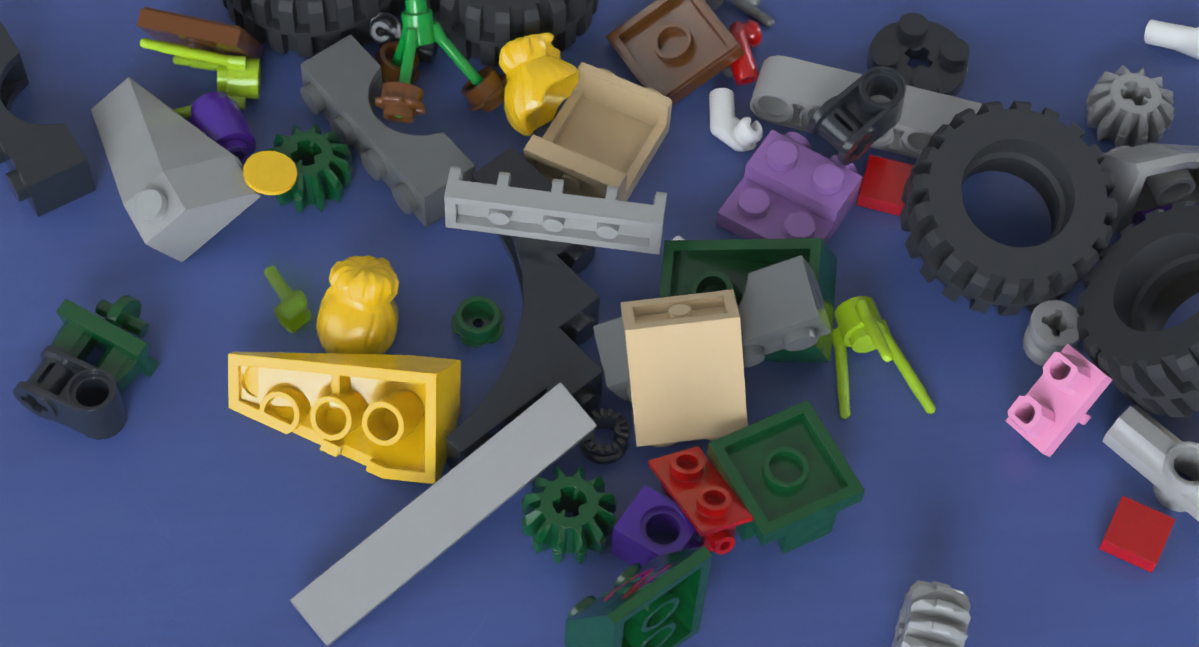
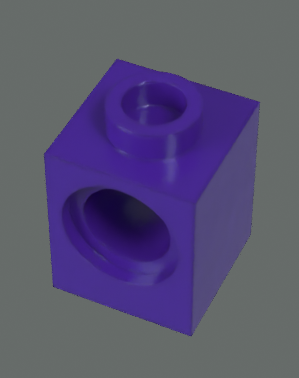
M644 485L613 527L611 553L630 565L640 563L644 566L658 555L701 547L703 544L700 542L701 536L679 506L672 500ZM656 534H664L671 537L674 542L661 545L653 542L649 537Z

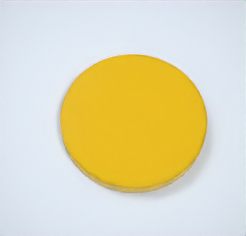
M260 151L251 155L246 160L243 167V177L246 184L254 191L264 195H279L287 192L294 186L297 179V168L294 162L285 154L277 151Z

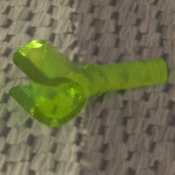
M269 266L264 270V275L282 300L273 308V312L281 325L289 332L294 333L312 318L311 311L307 308L306 295L298 289L293 291L286 284L274 266Z

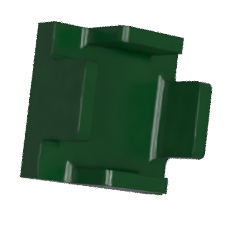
M809 400L708 443L707 455L713 465L753 516V521L736 526V531L743 541L756 535L763 546L778 539L777 544L782 552H790L829 534L833 529L836 514L863 499L865 489Z

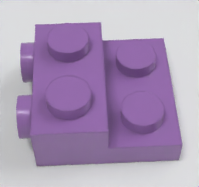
M771 130L747 162L743 179L717 212L716 225L743 239L822 238L827 244L856 203L863 176L857 174L853 163L843 165L838 160V155H833L828 159L811 150V145L804 136L796 132H787L785 135Z

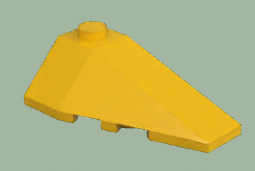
M236 351L228 353V399L230 409L284 434L293 432L321 445V451L334 457L341 454L367 466V472L382 479L434 484L441 478L447 459L446 437L456 428L460 416L461 360L386 354Z

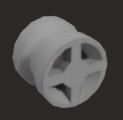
M1048 300L1034 308L1022 342L1027 357L1035 364L1044 366L1054 352H1061L1067 343L1077 348L1080 341L1077 330V317L1080 315L1073 305L1062 300ZM1056 329L1060 331L1059 336L1056 334Z

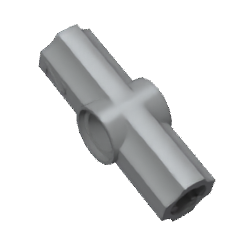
M1137 404L1133 407L1130 406L1106 432L1102 442L1153 483L1155 497L1164 507L1172 511L1188 512L1199 522V443L1191 441L1182 442ZM1177 473L1187 475L1192 481L1183 479Z

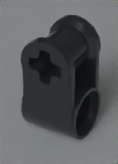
M878 66L867 70L839 95L830 98L818 108L808 122V131L815 136L820 134L839 153L838 160L843 165L853 163L875 141L895 127L900 121L906 92L905 79L898 71L891 67ZM881 95L891 101L888 103H878L870 99V97Z
M47 345L40 354L42 362L26 382L20 381L13 389L16 399L32 413L47 420H54L84 434L88 438L96 440L108 439L119 433L127 421V410L113 375L106 370L99 369L74 357L69 352L54 345ZM104 401L97 406L90 407L94 403Z

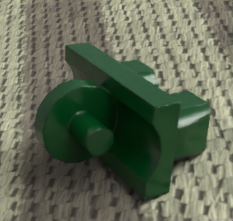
M123 295L114 304L104 299L99 301L95 308V313L105 318V320L67 299L63 301L56 311L64 324L51 345L64 349L82 361L86 360L94 347L104 352L105 354L96 367L106 370L113 375L120 392L132 382L139 372L151 378L160 365L156 359L148 356L149 345L130 334L133 333L143 338L150 326L149 323L139 318L141 302L130 295Z

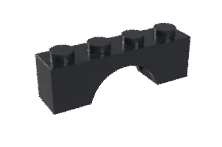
M0 21V164L5 162L10 172L5 173V176L18 202L28 199L35 213L40 217L92 193L96 189L88 160L65 123L52 125L33 124L23 121L9 112L13 101L29 84L21 54Z

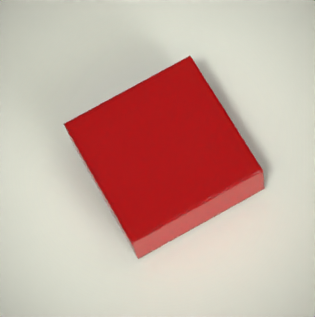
M869 155L856 205L900 216L905 206V203L901 200L904 185L914 165Z
M1122 496L1099 549L1152 573L1176 519Z

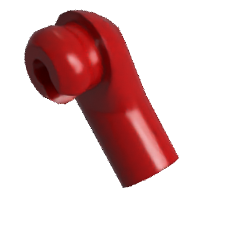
M748 20L745 23L736 21L729 26L728 31L739 43L744 55L729 66L735 84L743 86L757 81L759 72L750 47H757L761 43L762 33L759 24L754 20Z

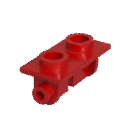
M692 447L649 460L648 466L662 483L663 492L666 496L673 498L702 537L703 546L710 552H716L718 555L730 552L735 546L736 526L753 521V516L700 447Z

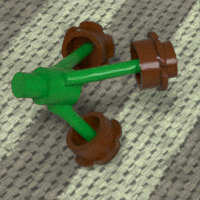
M405 0L406 10L401 12L403 28L399 42L384 44L376 52L374 58L381 66L383 84L381 97L375 98V105L378 108L384 109L383 117L397 123H413L415 116L423 115L426 112L425 105L422 103L424 90L412 85L420 76V71L417 69L419 56L416 48L434 42L439 44L469 79L461 90L463 96L468 100L467 105L471 111L482 109L485 113L496 109L504 101V86L507 83L506 74L499 75L492 66H487L477 72L446 36L439 22L433 21L432 9L427 8L426 0Z

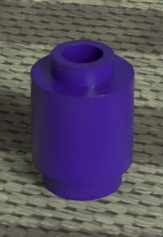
M223 92L204 94L193 103L190 123L238 157L242 165L245 164L246 160L256 149V140L238 103Z

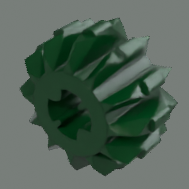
M317 123L309 132H302L294 124L291 131L292 136L276 134L275 141L273 142L274 148L266 149L265 151H277L285 154L294 162L297 168V179L294 186L283 194L275 195L280 205L284 206L294 202L295 208L301 214L307 205L314 204L315 207L323 212L325 200L341 203L343 189L351 187L353 179L352 168L350 167L352 158L347 145L341 144L336 130L322 135V130Z
M557 465L552 472V481L539 476L536 477L532 483L533 493L525 494V497L522 499V512L525 514L524 518H522V532L525 536L534 537L533 549L536 551V554L552 548L553 560L557 565L564 559L565 553H573L574 558L581 565L586 560L587 549L602 554L603 550L606 549V536H613V527L617 523V518L613 514L616 512L617 500L614 494L605 493L606 483L603 481L602 476L585 481V470L582 466L574 472L573 476H565V473ZM566 513H573V517L565 516Z

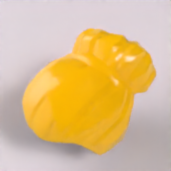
M548 32L518 37L506 43L500 50L499 65L506 74L507 80L504 88V111L513 129L523 136L530 137L535 129L554 120L558 107L571 95L580 78L579 70L561 59L560 50L553 47L551 43L554 35Z
M370 255L352 256L342 261H337L331 268L329 275L331 287L327 289L321 301L317 317V336L322 347L327 353L336 354L385 353L392 346L398 327V308L394 301L399 288L397 274L391 267L390 261L383 257L375 258Z

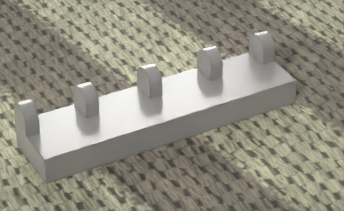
M452 165L450 167L444 195L446 228L660 255L667 193L656 191L653 205L617 200L618 186L608 185L606 198L604 199L564 194L565 180L555 178L553 179L551 192L510 187L511 173L499 172L497 185L462 181V167Z

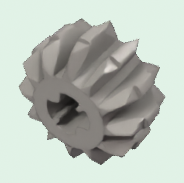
M1124 65L1115 74L1105 71L1102 77L1098 79L1094 88L1090 90L1086 100V110L1088 111L1086 116L1087 126L1098 129V141L1111 139L1114 141L1115 148L1124 144L1135 147L1157 143L1162 139L1166 129L1170 128L1174 119L1173 112L1175 108L1172 107L1174 92L1162 88V76L1152 79L1147 77L1144 67L1137 73H1131Z
M916 581L905 594L904 604L900 608L898 622L895 626L896 631L892 647H964L965 641L968 638L967 629L971 619L969 615L971 605L968 596L962 591L950 588L951 585L936 581H932V583Z

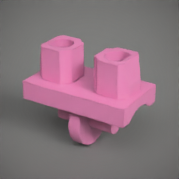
M1068 343L1061 352H1054L1042 367V376L1026 396H1019L1007 411L1009 417L1006 419V422L1042 454L1051 457L1078 422L1086 425L1092 417L1087 411L1113 380Z

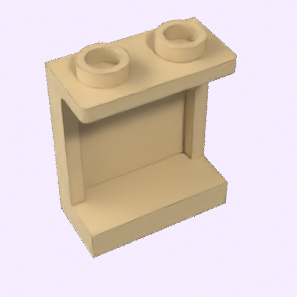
M581 62L577 68L580 72V78L576 88L567 98L543 138L532 135L523 149V157L551 183H553L554 178L565 180L564 194L605 199L607 186L610 185L619 187L617 200L627 201L670 130L672 100L653 88L642 87L616 76L607 69L596 68Z
M733 289L621 302L632 402V421L637 447L649 445L668 447L676 442L701 439L714 441L748 426L741 321Z

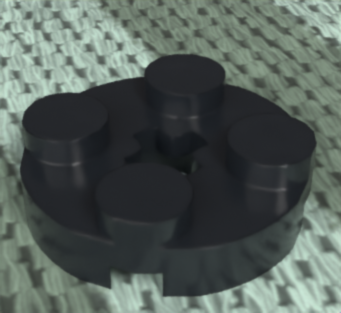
M908 13L903 15L899 22L887 25L876 34L870 45L867 67L869 69L878 66L891 67L902 75L905 79V84L908 86L956 97L965 82L970 48L964 40L959 39L946 27L928 21L921 14ZM910 59H920L926 62L929 67L919 65L914 69L909 66Z

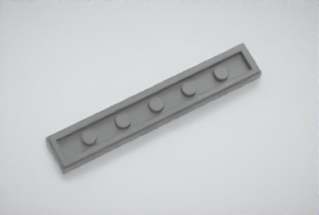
M560 382L290 599L291 603L323 643L329 647L595 430L597 425Z

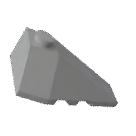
M128 77L91 109L122 203L146 245L183 262L261 197L260 193L254 191L246 184L243 177V165L238 157L208 137L206 133L188 122L133 79Z
M1149 143L1135 147L1119 146L1107 153H1103L1105 159L1099 166L1102 171L1109 170L1112 172L1116 186L1107 197L1114 198L1118 202L1117 218L1111 224L1115 233L1121 232L1132 223L1134 214L1138 211L1184 200L1199 203V146Z

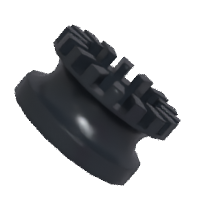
M599 408V411H595V409L590 411L589 417L597 425L595 430L607 428L614 431V442L611 443V446L608 444L602 446L601 443L596 445L594 441L595 433L592 431L579 442L582 454L589 461L597 464H611L619 461L628 449L629 425H627L626 418H622L619 411L614 413L611 408L608 410Z

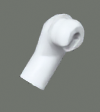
M1153 19L1148 22L1144 34L1146 44L1173 49L1199 60V27L1194 28Z
M716 88L710 92L709 113L711 133L735 151L745 152L754 149L756 143L763 136L761 124L756 120L750 125V117H745L741 120L735 117L734 93L732 90Z

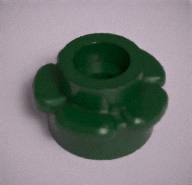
M473 296L460 303L457 312L452 317L451 328L455 335L460 336V341L464 345L480 348L486 343L493 344L501 338L504 332V326L501 324L504 321V315L493 300L484 296ZM476 322L483 323V326L478 328L475 327L473 324Z

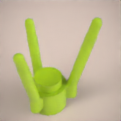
M142 38L139 42L142 48L175 55L173 63L176 65L217 71V92L227 93L229 98L238 103L241 110H246V99H259L261 59L225 55L148 38ZM192 105L173 110L183 118L191 117Z
M857 296L841 303L834 314L838 327L832 330L840 417L848 419L851 414L847 347H852L853 351L857 353H867L877 349L885 362L893 360L924 410L928 414L934 413L936 410L934 403L892 337L887 322L881 318L873 298Z

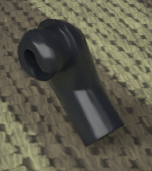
M379 13L370 21L368 27L369 36L380 49L388 42H399L403 28L402 22L393 14ZM437 42L416 48L419 61L431 64L435 62L438 50Z

